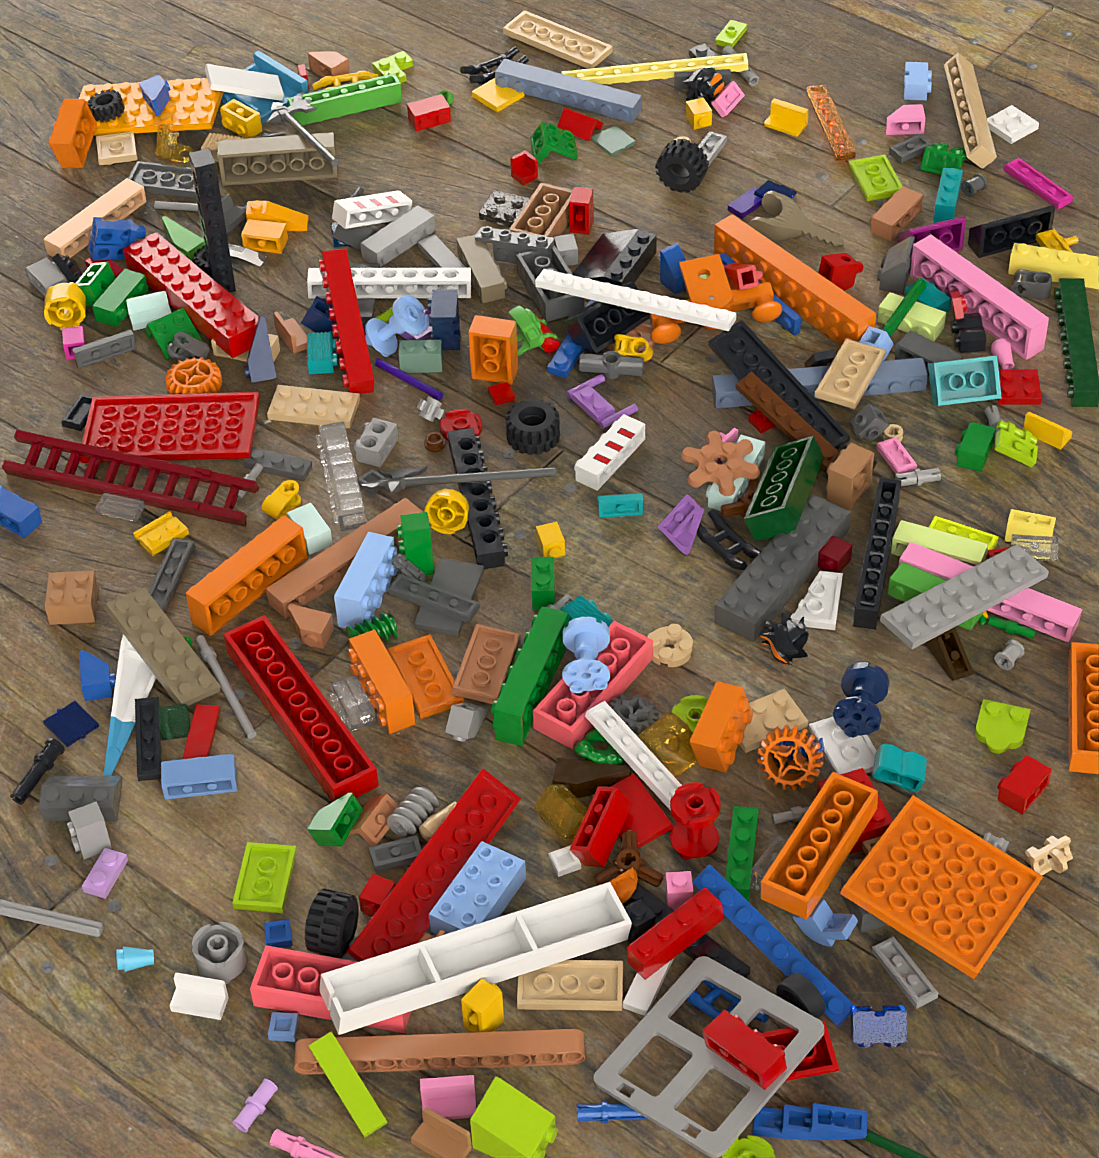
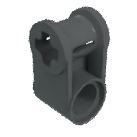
M1024 269L1015 272V282L1012 283L1011 291L1017 296L1047 299L1050 297L1052 286L1051 274Z
M184 332L176 333L173 343H170L167 347L168 354L182 362L186 358L188 360L193 359L194 356L196 359L203 357L204 360H207L210 351L206 343Z

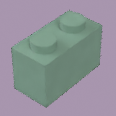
M400 340V370L406 373L442 372V341Z

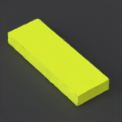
M937 516L933 518L928 527L987 543V553L988 550L995 548L999 537Z

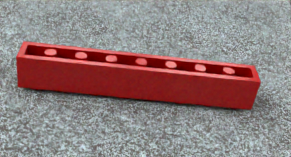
M347 249L322 251V260H319V270L324 272L322 285L323 288H327V292H325L326 304L331 306L328 309L329 319L334 321L332 333L333 337H337L338 340L335 341L336 353L341 355V358H339L340 371L344 370L345 374L342 375L343 387H347L350 393L374 392V376Z

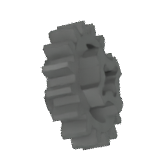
M628 693L627 697L623 694H619L618 698L613 697L609 706L637 737L639 733L647 736L648 731L653 733L655 727H657L659 711L655 710V704H648V698L642 700L639 694L633 697L631 693Z

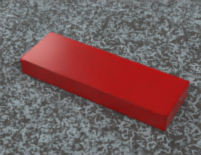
M196 704L182 759L209 757L220 715V706Z

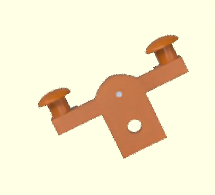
M720 254L679 262L680 271L689 297L686 301L713 308L726 309L731 312L755 307L752 317L760 323L771 322L780 316L782 305L773 301V290L770 282L744 290H731ZM702 274L709 275V277L706 279L700 278L699 276ZM649 313L652 328L654 329L651 333V339L657 344L674 342L681 334V327L677 324L685 323L686 321ZM704 326L705 328H707V329H709V330H715V329H717V328H712V327Z

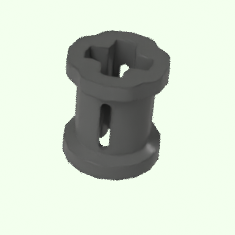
M977 173L971 180L962 182V190L969 197L974 196L977 191L988 187V181L982 173Z

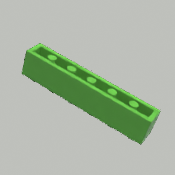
M393 73L303 94L302 99L311 100L309 105L318 108L308 113H293V117L302 126L310 123L322 122L327 119L394 105L402 102L401 83L396 74ZM294 97L287 98L288 107L293 103Z

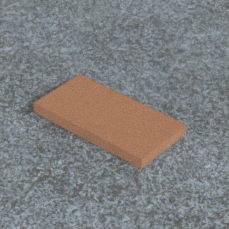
M476 624L452 688V695L493 704L494 700H498L502 683L506 682L521 634Z

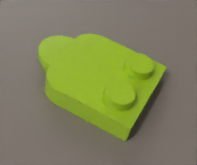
M983 699L976 725V738L980 742L985 743L988 749L996 754L1003 753L1006 749L1019 748L1024 741L1031 709Z

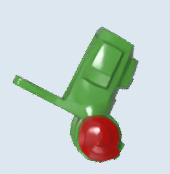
M520 305L509 311L513 321H516V326L520 332L517 336V343L525 342L518 350V356L536 347H540L546 353H553L558 349L560 342L556 334H553L548 328L544 319L538 318L529 309H524Z

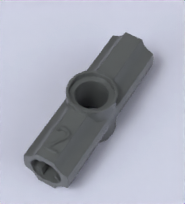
M608 351L603 355H580V372L603 373L604 377L608 379H615L620 375L643 376V358L621 357L616 351Z

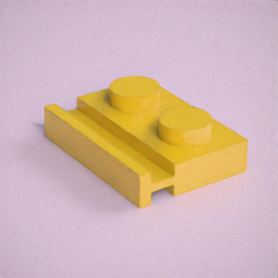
M169 511L133 534L135 540H138L154 556L169 547L173 538L182 539L189 535V531Z

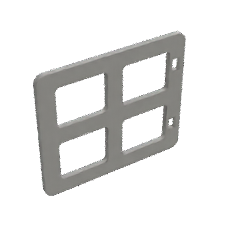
M702 956L697 958L600 1066L595 1072L593 1079L595 1085L602 1091L711 1158H718L728 1150L821 1039L825 1031L822 1021L713 959ZM707 980L741 999L730 1014L733 1016L738 1015L746 1026L758 1013L763 1012L798 1032L784 1050L787 1069L766 1090L762 1089L709 1049L703 1038L670 1020V1017L702 981ZM654 1036H660L692 1055V1058L660 1095L654 1097L622 1078L620 1074ZM710 1069L719 1071L750 1090L714 1132L705 1129L676 1111L680 1103ZM624 1086L633 1091L630 1098L619 1092ZM689 1126L699 1132L696 1139L685 1133Z

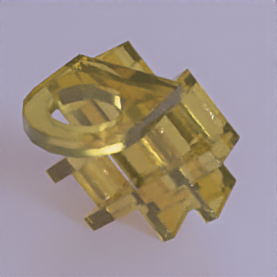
M173 124L159 125L156 157L164 160L169 158L172 161L178 162L190 161L189 156L185 158L179 156L184 150L190 153L194 151L189 146L177 144L179 132H172Z

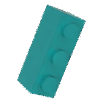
M943 168L935 203L933 223L955 218L963 170Z

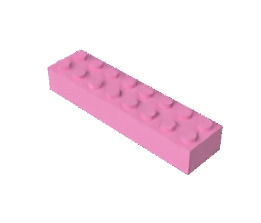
M929 235L913 244L910 271L912 278L915 280L924 278L926 281L932 282L937 289L947 293L950 298V290L958 289L960 295L964 294L967 311L963 313H980L984 330L996 339H1006L1011 344V350L1025 360L1044 350L1049 321L1047 316L933 235Z

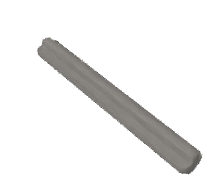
M0 899V915L95 937H100L104 930L102 922Z

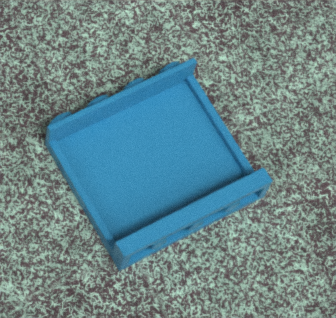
M257 51L253 54L254 64L244 70L278 75L284 93L283 100L279 101L224 92L221 102L224 105L232 99L241 102L260 113L262 124L276 112L275 110L271 111L273 102L284 103L283 106L288 107L287 98L294 97L299 93L307 94L309 91L306 79L264 53Z

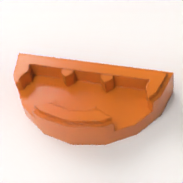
M631 868L609 881L622 904L632 896L636 889L638 881L636 870Z

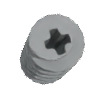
M418 785L411 790L410 794L405 797L398 808H395L393 814L388 816L387 824L399 837L404 838L407 834L414 835L416 828L418 829L422 822L428 818V815H432L434 809L439 807V801L430 790Z

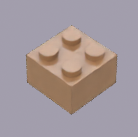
M850 443L845 450H841L837 460L834 463H830L827 468L828 482L825 490H827V501L848 510L853 507L871 485L874 452Z
M94 570L49 573L45 610L50 625L95 622L99 588Z

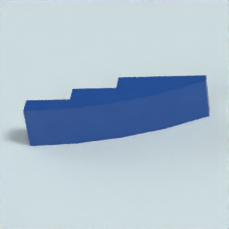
M813 1103L812 1108L785 1104L782 1110L763 1107L753 1119L752 1135L796 1140L866 1138L867 1111Z

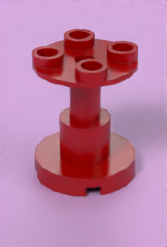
M699 782L686 783L679 786L670 800L671 815L677 822L670 833L672 847L684 860L703 858L715 853L718 849L720 838L713 822L718 818L721 810L720 796L714 788L709 786L708 789L703 787V783Z

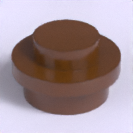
M438 432L429 433L424 440L425 448L431 452L440 451L446 445L445 438Z

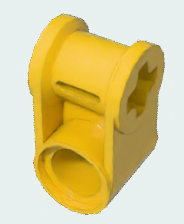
M621 334L615 335L614 351L618 352L621 357L643 358L644 362L652 358L653 349L644 338L629 337ZM641 347H646L644 352L638 353Z
M293 480L282 482L271 495L266 497L262 503V512L276 520L283 515L288 517L287 512L296 509L301 504V497L298 494V483Z

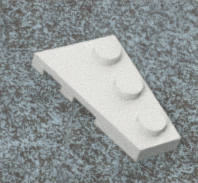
M820 571L809 587L807 595L798 604V609L791 615L792 622L798 624L800 619L804 617L806 627L835 630L843 573Z

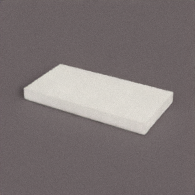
M206 64L205 66L211 90L279 101L283 100L284 93L278 75Z

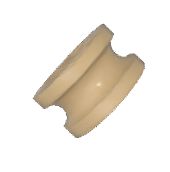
M890 424L884 430L883 440L896 437L901 443L903 440L902 427Z

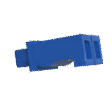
M93 217L88 251L92 260L125 259L123 248L138 242L135 241L136 239H144L146 229L144 225H135L132 219L102 221L101 217Z

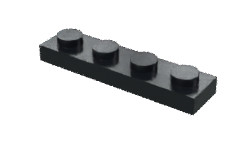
M159 697L135 699L138 781L161 779L162 762Z

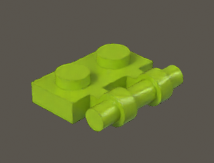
M999 420L996 427L1000 430L996 433L994 450L1029 467L1035 465L1038 446L1035 444L1038 438L1026 429L1021 430L1015 427V424L1009 421Z

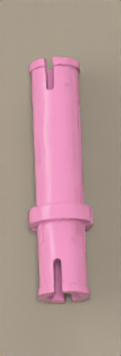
M279 1129L274 1131L270 1140L271 1146L291 1153V1157L344 1158L307 1142L304 1137H295Z

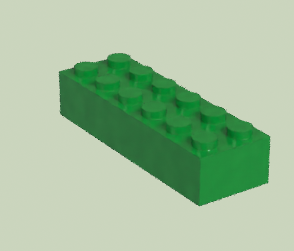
M542 606L538 615H534L530 632H526L522 649H518L514 666H510L506 683H502L499 698L494 700L491 707V714L494 715L492 729L495 730V740L523 747L533 725V710L545 698L567 650L563 643V628L568 626V612Z

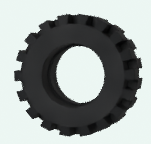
M672 140L665 146L655 165L657 169L656 175H659L658 179L660 182L663 181V185L669 186L671 190H677L680 193L683 191L686 193L690 192V190L694 191L700 185L709 168V161L706 160L708 157L707 154L703 153L704 150L697 147L698 144L690 143V140Z
M529 399V401L523 400L520 401V404H514L513 408H510L508 414H506L508 444L512 446V449L515 451L519 450V453L522 454L528 453V455H533L537 453L539 455L542 452L550 451V448H554L560 440L559 412L549 402H543V400L539 399L537 401Z
M326 888L319 891L310 906L305 924V945L308 951L334 958H342L349 948V943L355 936L358 924L359 907L355 895Z

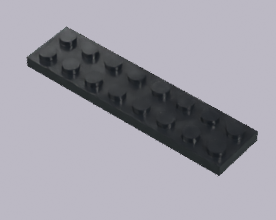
M742 320L734 324L729 331H723L708 341V346L739 380L753 372L833 447L838 449L841 445L849 442L850 436Z

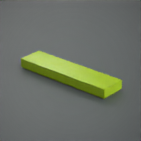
M332 1031L310 1044L311 1052L364 1138L388 1123Z

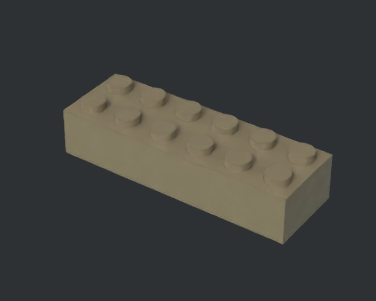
M334 132L312 134L336 158ZM302 135L218 141V161L222 186L338 177L337 166H332Z

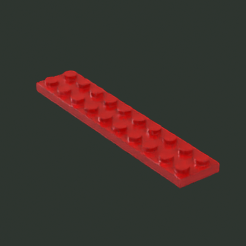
M483 768L346 952L360 962L417 944L430 926L429 913L481 841L487 844L490 843L522 798Z

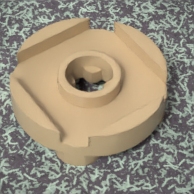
M670 624L649 633L648 638L653 640L652 661L655 664L660 665L661 662L668 664V667H678L688 662L691 658L693 639L680 625ZM666 645H674V648L671 649L670 647H665V646H666Z

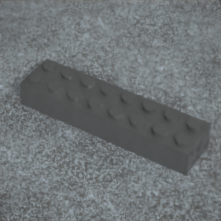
M811 494L806 502L796 530L789 534L782 533L776 535L715 604V624L755 642L764 631L765 626H768L765 624L766 621L772 622L817 569L819 551L832 536L842 539L849 531L850 511Z

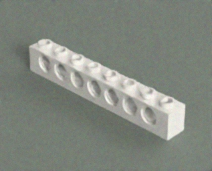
M319 268L308 269V299L315 298L316 296L325 298L327 288H323L322 285L324 272H320ZM351 268L357 298H399L406 295H411L414 298H432V290L457 289L458 298H471V268Z

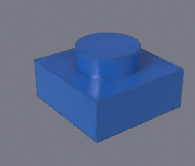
M290 919L264 923L266 946L277 948L293 946Z

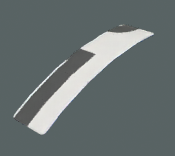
M229 244L230 256L243 259L257 266H261L267 258L253 250Z

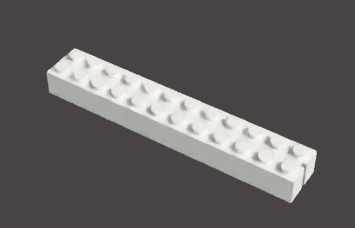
M608 882L321 974L319 991L327 1009L330 1010V1016L340 1035L468 993L481 979H484L489 984H495L628 940L632 922L611 883Z

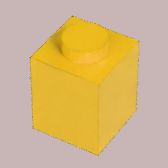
M704 97L686 101V118L694 130L712 126V110Z
M558 522L536 526V542L542 557L557 558L565 556V539Z

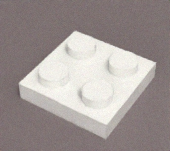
M1013 105L987 118L989 129L1010 144L1034 132L1039 127V122Z

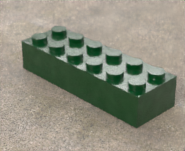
M814 436L774 447L744 517V521L755 541L760 539L767 540L775 535L789 534L796 530L824 459V455Z

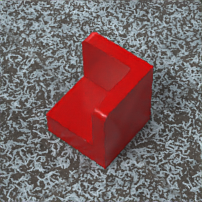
M525 150L510 158L511 177L520 184L525 185L538 178L537 159Z

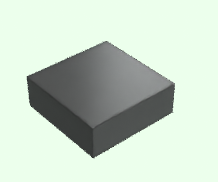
M371 469L357 479V486L373 496L383 487L368 488L360 486V484L374 480L382 481L387 478Z

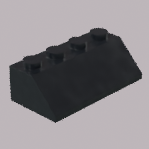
M1051 205L972 227L969 229L968 245L978 258L1011 250L1014 243L1027 245L1036 243L1037 233L1052 230L1055 206Z
M634 281L620 285L621 287L638 290ZM595 301L563 321V324L574 342L592 354H596L615 342V335L627 334L650 319L647 312Z

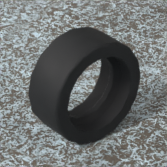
M793 973L789 975L776 988L778 997L817 1019L826 1010L825 1002L818 989L801 974Z

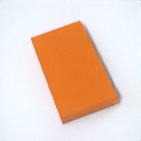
M431 634L387 648L389 655L412 693L413 705L420 719L449 710L454 704L465 703L463 697L452 695L455 680Z

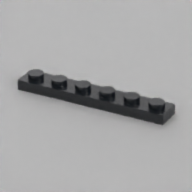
M638 883L632 896L622 904L626 907L641 899L656 915L655 925L674 911ZM706 934L683 951L693 960L702 956L709 957L744 978L750 974V967Z

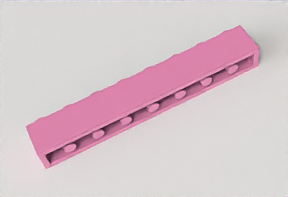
M912 542L909 543L900 557L898 565L899 567L904 562L946 581L974 567ZM1030 588L987 609V611L1017 621L1020 624L1068 643L1079 624L1083 610Z

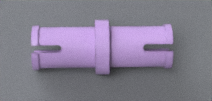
M264 1079L254 1095L247 1098L245 1107L237 1118L234 1119L233 1125L246 1133L259 1114L262 1115L266 1110L265 1105L278 1090V1087L272 1081Z

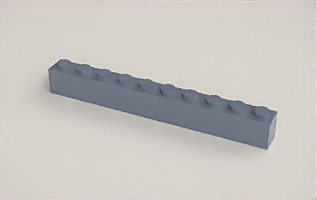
M923 358L882 361L863 396L926 390L928 374ZM830 366L788 369L816 400H820L815 397V391ZM734 374L713 376L712 392L716 408L753 405L736 389V383L740 380Z

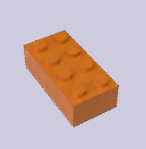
M376 630L350 638V649L347 650V653L352 662L349 665L351 674L354 678H358L362 694H367L371 710H376L380 726H385L388 733L392 734L415 725L412 693Z

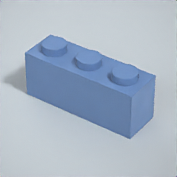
M234 754L161 762V785L165 800L238 792L237 767Z

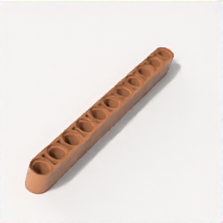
M578 1029L335 1037L357 1073L575 1065L585 1060L584 1033ZM307 1038L296 1042L294 1069L296 1072L301 1074H325L309 1048L310 1044L320 1038Z

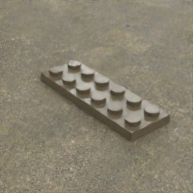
M146 588L105 604V611L180 709L220 692V684Z

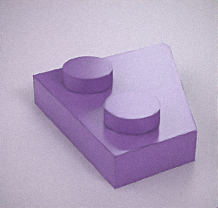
M686 494L658 528L683 554L688 555L704 509L690 495Z

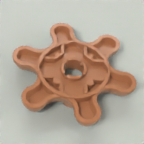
M711 431L706 436L707 445L701 449L686 447L681 453V459L684 462L692 463L697 467V470L692 472L687 479L688 485L694 488L700 487L706 482H714L718 485L720 494L731 496L735 493L734 480L739 477L753 480L760 476L758 466L744 460L745 456L753 451V445L748 439H743L736 444L732 442L724 443L719 432ZM718 458H720V460L725 461L726 463L717 464L716 461H718Z

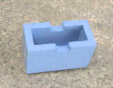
M905 63L904 100L927 101V93H931L932 70H928V63Z

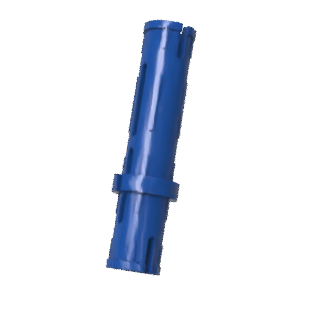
M601 1101V1104H577V1122L602 1121V1123H608V1121L647 1119L623 1103L607 1104V1101Z

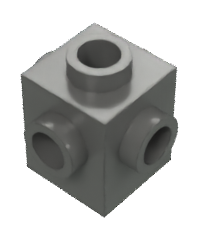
M869 403L850 420L855 428L853 429L855 435L860 439L864 438L870 442L874 441L890 426L883 412Z

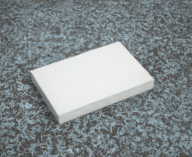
M834 717L809 724V731L812 735H815L814 740L816 743L820 738H823L824 757L833 772L843 774L859 768H863L866 773L873 772L874 758L877 750L868 735H858L854 738L848 737L836 724Z

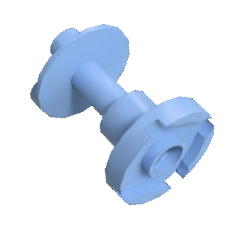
M411 295L400 296L393 303L394 315L390 317L389 324L377 318L367 321L365 325L366 343L369 346H373L384 357H389L398 348L396 333L403 334L408 332L411 335H419L427 330L429 317L428 314L424 315L423 313L425 308Z
M593 617L572 619L568 622V626L563 628V643L567 649L574 652L578 660H574L565 666L562 671L563 680L573 693L604 690L608 686L610 670L605 664L594 659L610 643V629L605 622L602 621V624L596 622V618Z

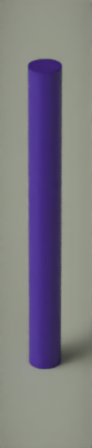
M380 358L376 360L375 365L437 400L443 398V393Z

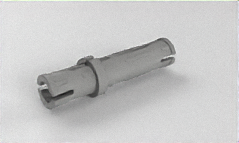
M730 45L725 46L722 50V55L739 54ZM749 66L748 70L739 72L750 86L758 84L759 77Z

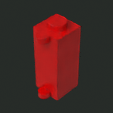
M736 262L723 265L731 289L744 290L759 286L758 279L763 277L761 271H756L755 265Z

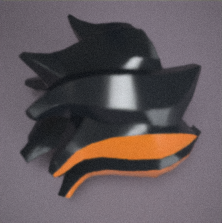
M713 67L697 69L689 79L683 81V83L689 85L687 101L691 98L694 100L704 97L708 105L710 100L716 99L715 97L724 88V80L721 74Z
M782 612L781 624L766 621L765 624L770 627L765 626L764 630L769 633H761L760 637L766 639V641H762V645L770 646L775 661L786 666L792 665L793 658L808 657L803 649L809 636L804 624V617L797 624L792 622L791 617L787 618L785 613Z

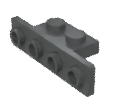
M489 226L481 227L474 236L476 241L492 243L494 260L517 264L516 254L531 250L548 252L555 243L554 238L544 235L538 236L526 232L501 230Z

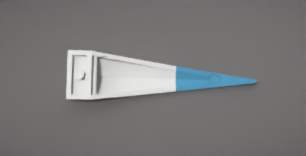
M124 634L119 649L103 776H112L135 726V699L148 698L157 679Z

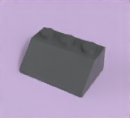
M49 776L41 787L39 810L44 821H70L69 811L96 801L104 821H117L123 777Z

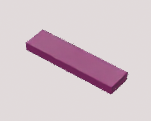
M1017 158L1004 166L1005 172L1048 203L1054 205L1055 208L1060 209L1073 201L1071 194L1022 159Z

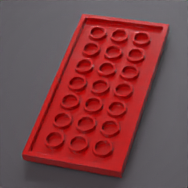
M259 392L92 397L82 444L161 461L250 458L260 395ZM81 456L80 463H89L90 457Z

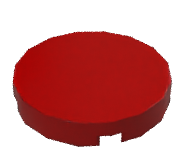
M468 409L449 411L445 414L446 417L440 420V433L446 440H448L449 431L473 428L475 436H479L482 432V419L476 412L475 414L471 413Z

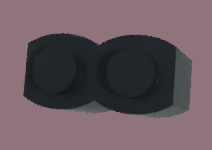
M980 313L964 314V318L956 319L954 315V321H951L950 328L951 333H955L954 346L958 347L959 352L985 351L986 334Z

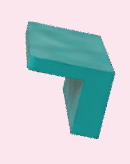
M642 493L597 497L599 518L643 515Z

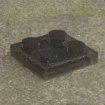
M494 190L479 212V219L511 227L530 198Z

